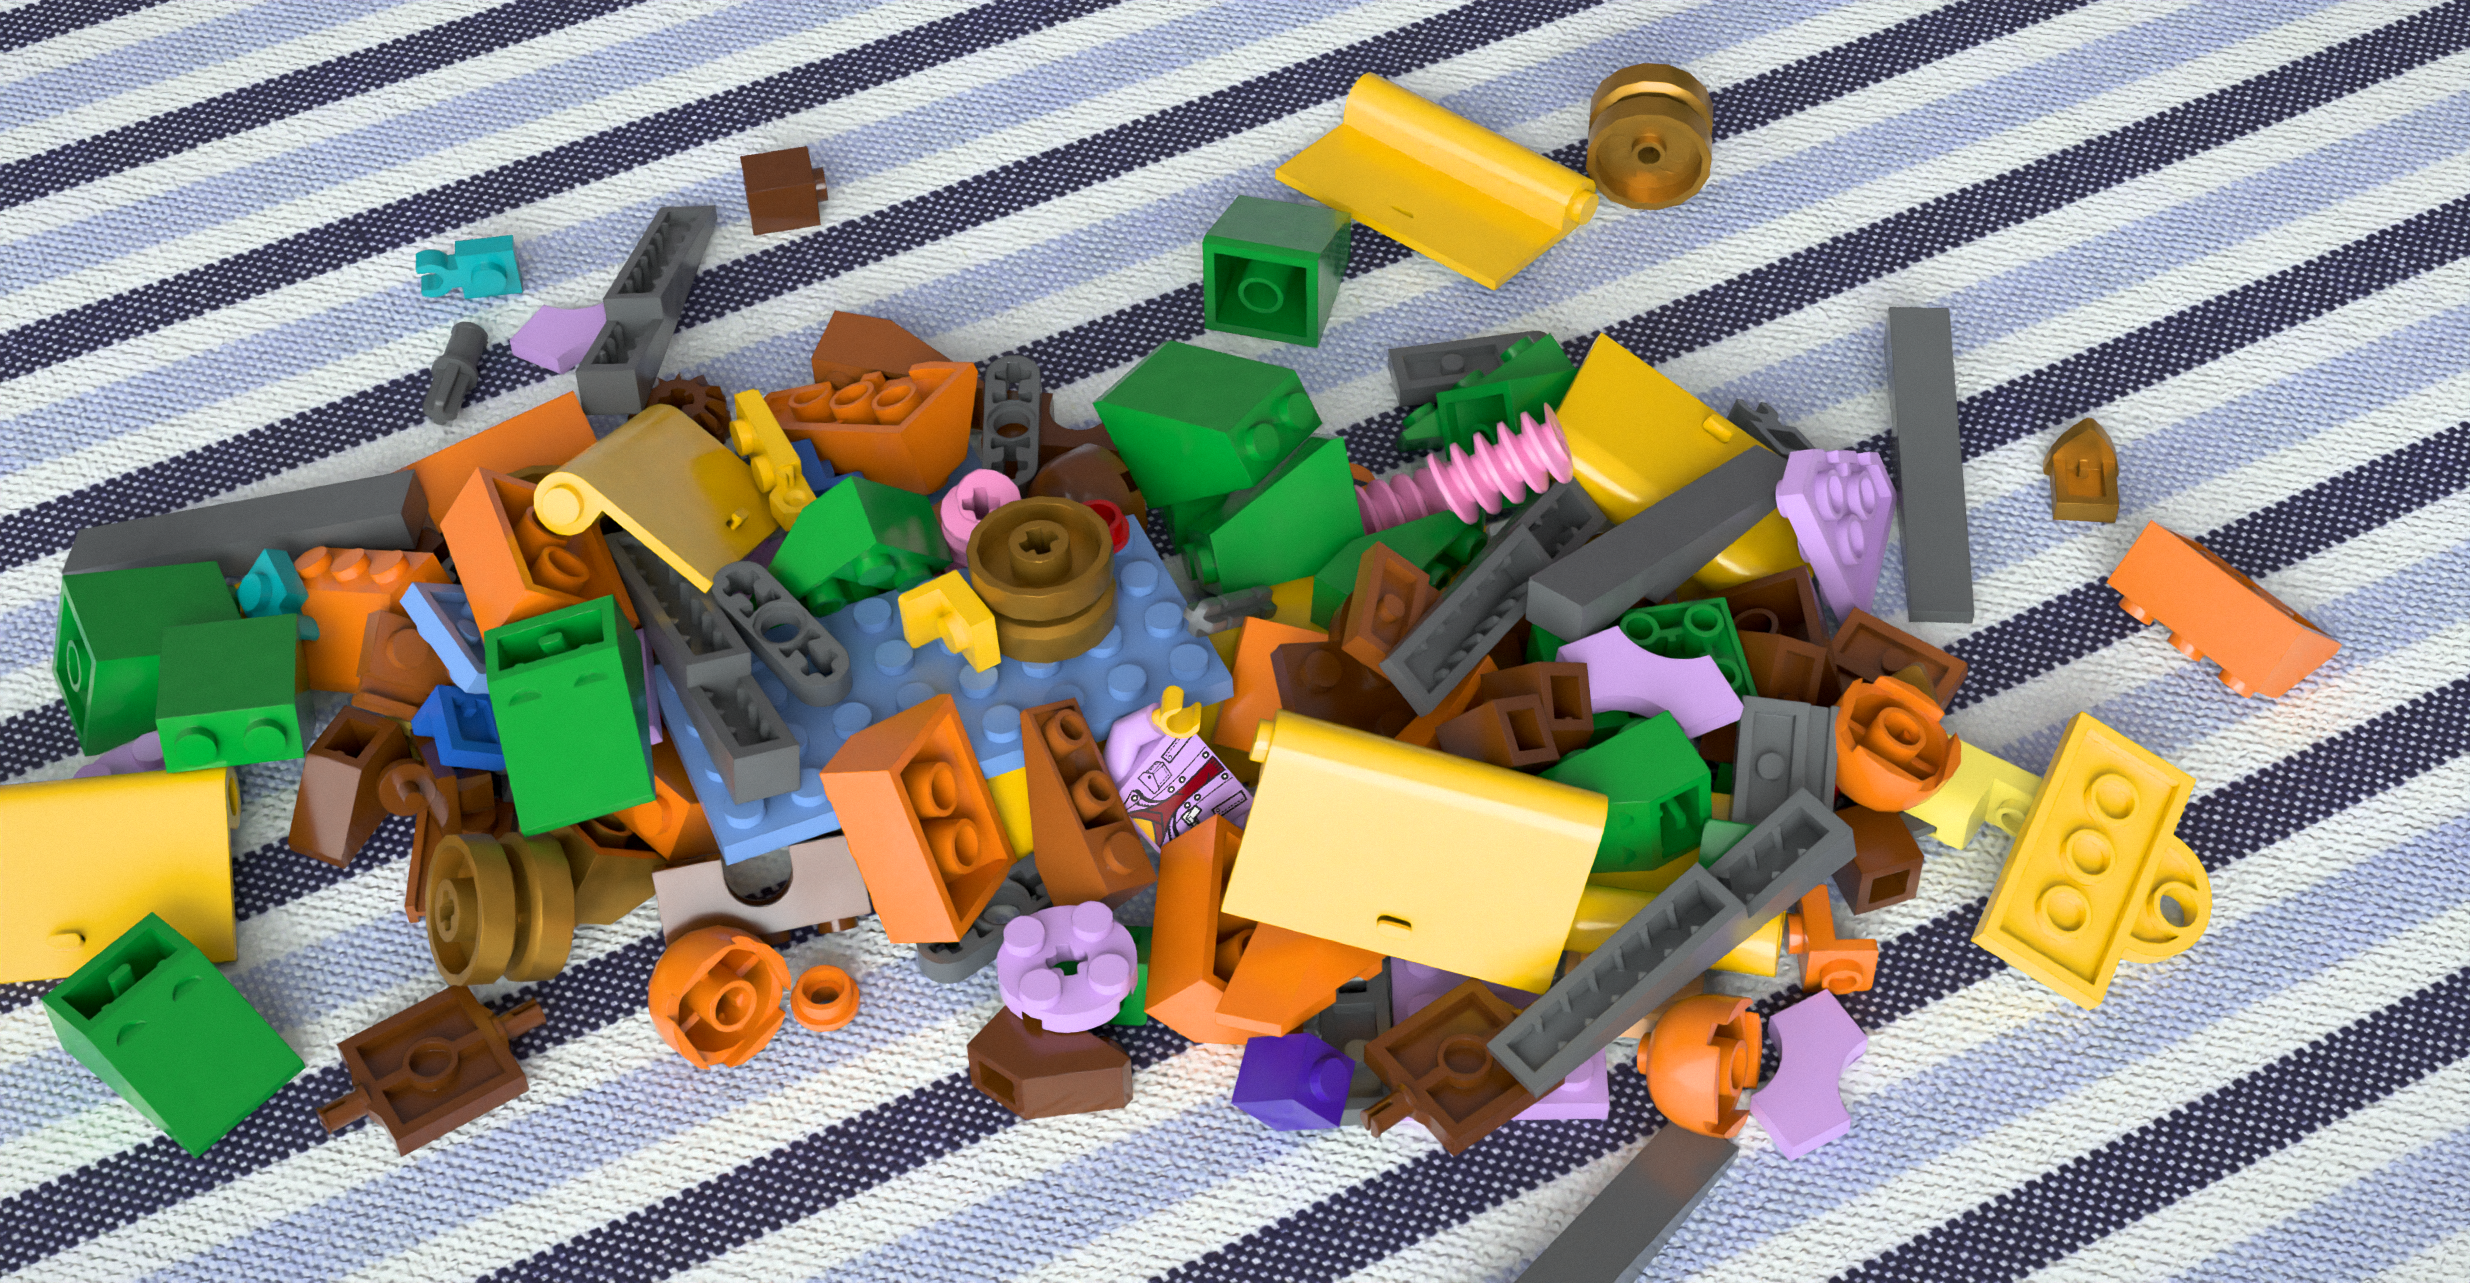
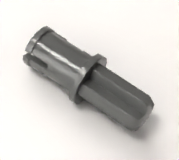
M463 321L454 325L444 354L433 362L431 368L433 381L422 409L425 415L433 418L434 424L445 425L446 421L455 420L467 391H471L477 384L479 374L476 368L483 350L487 347L488 334L475 323Z

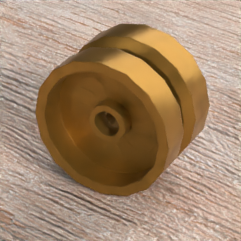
M1641 63L1619 69L1604 79L1593 94L1590 106L1586 170L1590 178L1594 180L1596 188L1610 201L1631 209L1660 210L1677 206L1696 195L1710 176L1712 159L1713 103L1706 87L1691 73L1669 64Z
M1036 496L1011 501L988 513L971 531L966 548L969 576L973 591L994 615L1000 654L1020 662L1046 664L1072 659L1098 646L1114 628L1119 606L1117 584L1113 575L1115 567L1113 540L1107 522L1092 508L1068 498Z
M521 832L504 833L498 841L491 834L446 835L435 848L429 865L425 892L426 926L430 950L439 973L449 985L457 986L494 984L502 975L508 981L513 982L553 980L564 968L571 950L575 925L574 888L571 872L559 841L550 832L526 838Z

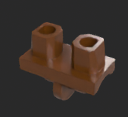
M410 729L411 741L422 762L413 758L399 759L391 762L381 771L376 782L378 798L388 812L398 816H412L428 808L443 838L446 835L463 834L461 815L495 809L492 777L489 770L441 765L435 738L414 735L413 729Z

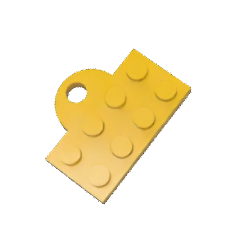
M2081 711L2069 719L1971 941L2087 1011L2102 1003L2120 958L2135 963H2158L2168 960L2190 948L2200 939L2208 925L2212 910V892L2208 876L2198 857L2181 839L2173 834L2196 779L2087 713ZM2162 895L2173 898L2181 906L2184 913L2182 927L2171 925L2163 917L2160 910Z

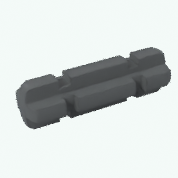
M1259 585L1251 589H1243L1190 603L1183 612V617L1189 621L1187 631L1192 636L1200 638L1242 627L1245 616L1263 620L1273 618L1277 611V605L1271 601L1273 591L1268 586Z

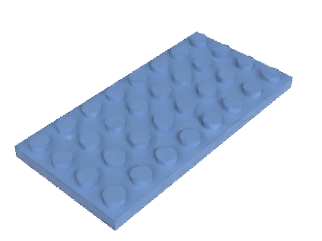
M1134 514L1125 516L1130 528L1129 541L1121 551L1114 554L1115 567L1113 575L1117 584L1119 606L1114 628L1098 646L1076 658L1046 664L1020 662L1000 654L1001 663L977 673L961 652L957 654L950 652L942 637L915 649L909 645L904 636L898 603L899 596L905 592L898 593L897 590L848 604L841 611L822 618L814 617L846 649L850 659L853 678L851 691L842 701L834 705L814 707L803 703L751 651L752 676L799 743L800 790L735 805L662 664L654 666L659 711L727 866L842 828L833 806L825 794L824 785L819 773L851 735L939 694H951L986 780L1025 767L1020 713L1027 708L1076 698L1093 738L1097 743L1108 739L1111 727L1117 720L1152 703H1159L1163 691L1168 686L1175 685L1184 690L1182 708L1192 706L1195 702H1200L1202 707L1234 697L1233 678L1208 636L1196 638L1187 631L1189 621L1183 617V612L1188 603ZM968 567L958 569L957 571L973 589ZM936 576V577H934V578L926 579V580L922 581L921 583H919L916 587H918V586H920V585H922V584H924V583H927V582H929V581H931V580H933V579H936V578H938V577H940V576ZM785 624L768 630L764 637L769 641L781 643L793 639L800 630L794 625ZM810 653L806 657L810 675L818 672L827 677L833 673L832 671L826 674L820 672L811 663Z

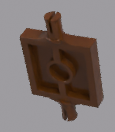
M1471 977L1364 1045V1063L1390 1090L1389 1095L1369 1108L1360 1111V1119L1367 1131L1371 1129V1135L1378 1138L1394 1125L1410 1117L1424 1125L1455 1157L1564 1085L1565 1077L1536 1099L1489 1053L1486 1046L1487 1043L1539 998L1519 1009L1497 998L1478 978Z
M452 985L336 1044L341 1059L351 1074L354 1090L321 1107L315 1108L317 1115L328 1135L368 1115L372 1121L384 1128L398 1153L403 1157L529 1091L525 1073L512 1055L510 1041L540 1025L546 1024L545 1015L539 1003L537 1004L536 999L532 997L519 1006L496 1016L491 1010L478 1003L468 986Z

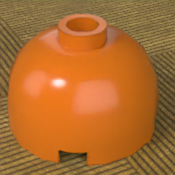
M1879 676L1873 684L1862 683L1863 678H1860L1851 683L1834 705L1840 707L1835 722L1836 749L1838 754L1835 784L1841 792L1854 802L1879 812L1896 813L1921 805L1943 788L1961 764V742L1957 732L1950 739L1948 738L1946 731L1939 723L1945 715L1944 711L1934 700L1917 687L1890 676Z
M720 925L687 932L670 944L656 962L648 983L649 1013L658 1035L665 1043L698 1068L711 1070L708 1065L724 1063L729 1068L744 1064L763 1050L781 1027L786 1012L778 1006L782 999L783 986L791 991V976L784 958L753 934L741 929Z
M1701 993L1676 1001L1658 1019L1653 1032H1646L1642 1036L1637 1052L1638 1071L1640 1074L1646 1075L1647 1088L1656 1108L1678 1127L1700 1135L1729 1139L1737 1136L1746 1123L1750 1110H1735L1743 1087L1757 1089L1762 1057V1024L1759 1013L1745 1011L1746 1008L1754 1003L1750 997L1724 993Z

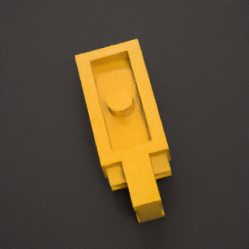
M753 388L734 394L737 420L731 421L729 427L736 451L741 457L749 455L752 473L760 492L766 493L770 491L771 493L769 495L771 515L786 532L790 531L801 510L817 498L802 475L800 458L759 390Z

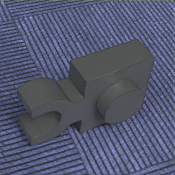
M1736 399L1726 418L1787 460L1790 452L1816 449L1796 427L1782 425L1778 421V413L1767 403L1760 402L1755 411L1744 400Z

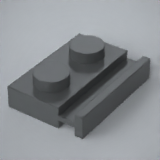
M1743 695L1740 701L1744 708L1741 718L1737 721L1728 821L1759 825L1802 787H1805L1833 812L1838 757L1835 722L1840 707L1811 706V703Z

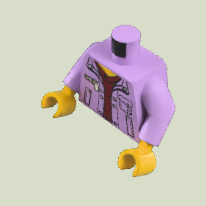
M1175 685L1168 686L1163 691L1159 703H1152L1114 722L1102 754L1139 839L1143 836L1159 854H1161V846L1217 813L1244 831L1254 799L1196 734L1201 724L1202 704L1195 702L1192 706L1182 708L1184 690Z

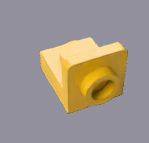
M956 569L899 596L898 603L904 636L912 648H918L942 637L950 652L953 654L961 652L977 673L1001 663L994 615Z

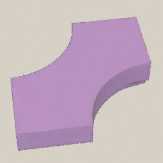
M601 303L581 309H560L543 305L509 340L512 354L559 374H565L583 360L606 323L604 304Z
M1618 626L1559 647L1555 662L1587 663L1592 714L1619 710L1652 718L1669 710L1688 739L1728 725L1741 718L1744 706L1710 655L1694 659H1673L1659 656L1633 643Z
M1828 989L1770 1016L1768 1033L1779 1056V1069L1773 1079L1762 1090L1751 1096L1749 1110L1789 1161L1848 1133L1851 1117L1842 1103L1838 1082L1844 1071L1863 1056L1866 1051L1868 1037Z

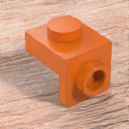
M1819 884L1796 901L1795 913H1786L1783 932L1786 954H1797L1802 992H1821L1828 989L1831 994L1844 995L1854 991L1870 990L1873 985L1879 955L1877 941L1875 939H1836L1827 884Z

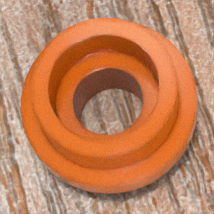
M832 965L815 966L805 971L799 977L791 993V1009L798 1023L807 1029L818 1032L837 1030L851 1022L860 1008L859 989L855 981L842 969ZM827 1000L833 1001L827 1004H819L820 1002Z

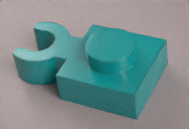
M513 235L455 241V254L450 255L434 249L416 253L417 274L435 273L421 276V292L424 297H440L447 294L452 288L462 287L465 299L523 293L522 273Z
M264 548L235 592L247 618L297 613L301 639L317 641L320 632L316 621L310 616H304L301 611V607L309 597V594L287 551Z

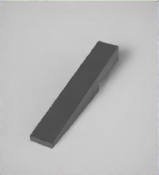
M716 205L661 207L603 298L607 321L575 371L582 410L585 415L639 414L644 410L718 219Z
M1889 307L1883 339L1892 418L1889 444L1894 488L1898 495L1896 508L1909 622L1973 623L1975 612L1949 308Z
M1756 444L1529 577L1526 620L1568 643H1572L1599 633L1643 597L1658 604L1777 507L1776 485L1784 477L1788 460Z
M413 469L80 529L77 533L62 570V575L217 561L223 576H242L248 574L264 548L287 551L293 564L302 554L319 546L385 551L416 549L429 504L416 471Z
M1574 476L1566 484L1560 483L1554 478L1549 482L1547 492L1542 494L1534 492L1378 664L1420 718L1431 713L1526 613L1529 577L1581 548L1608 520Z
M627 530L603 535L639 622L734 804L738 805L800 790L799 743L752 676L751 651L711 593L708 591L705 594Z
M1805 787L1800 788L1707 870L1696 862L1487 1043L1486 1046L1489 1053L1537 1099L1760 930L1766 923L1781 914L1856 857L1853 829Z
M1670 1120L1514 1283H1634L1738 1158L1739 1147L1723 1138L1700 1135L1680 1128Z

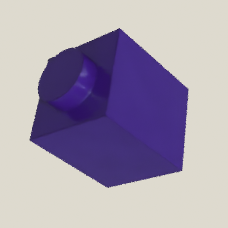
M1311 1033L1286 1034L1283 1037H1250L1247 1040L1231 1104L1276 1131L1339 1128L1356 1061Z

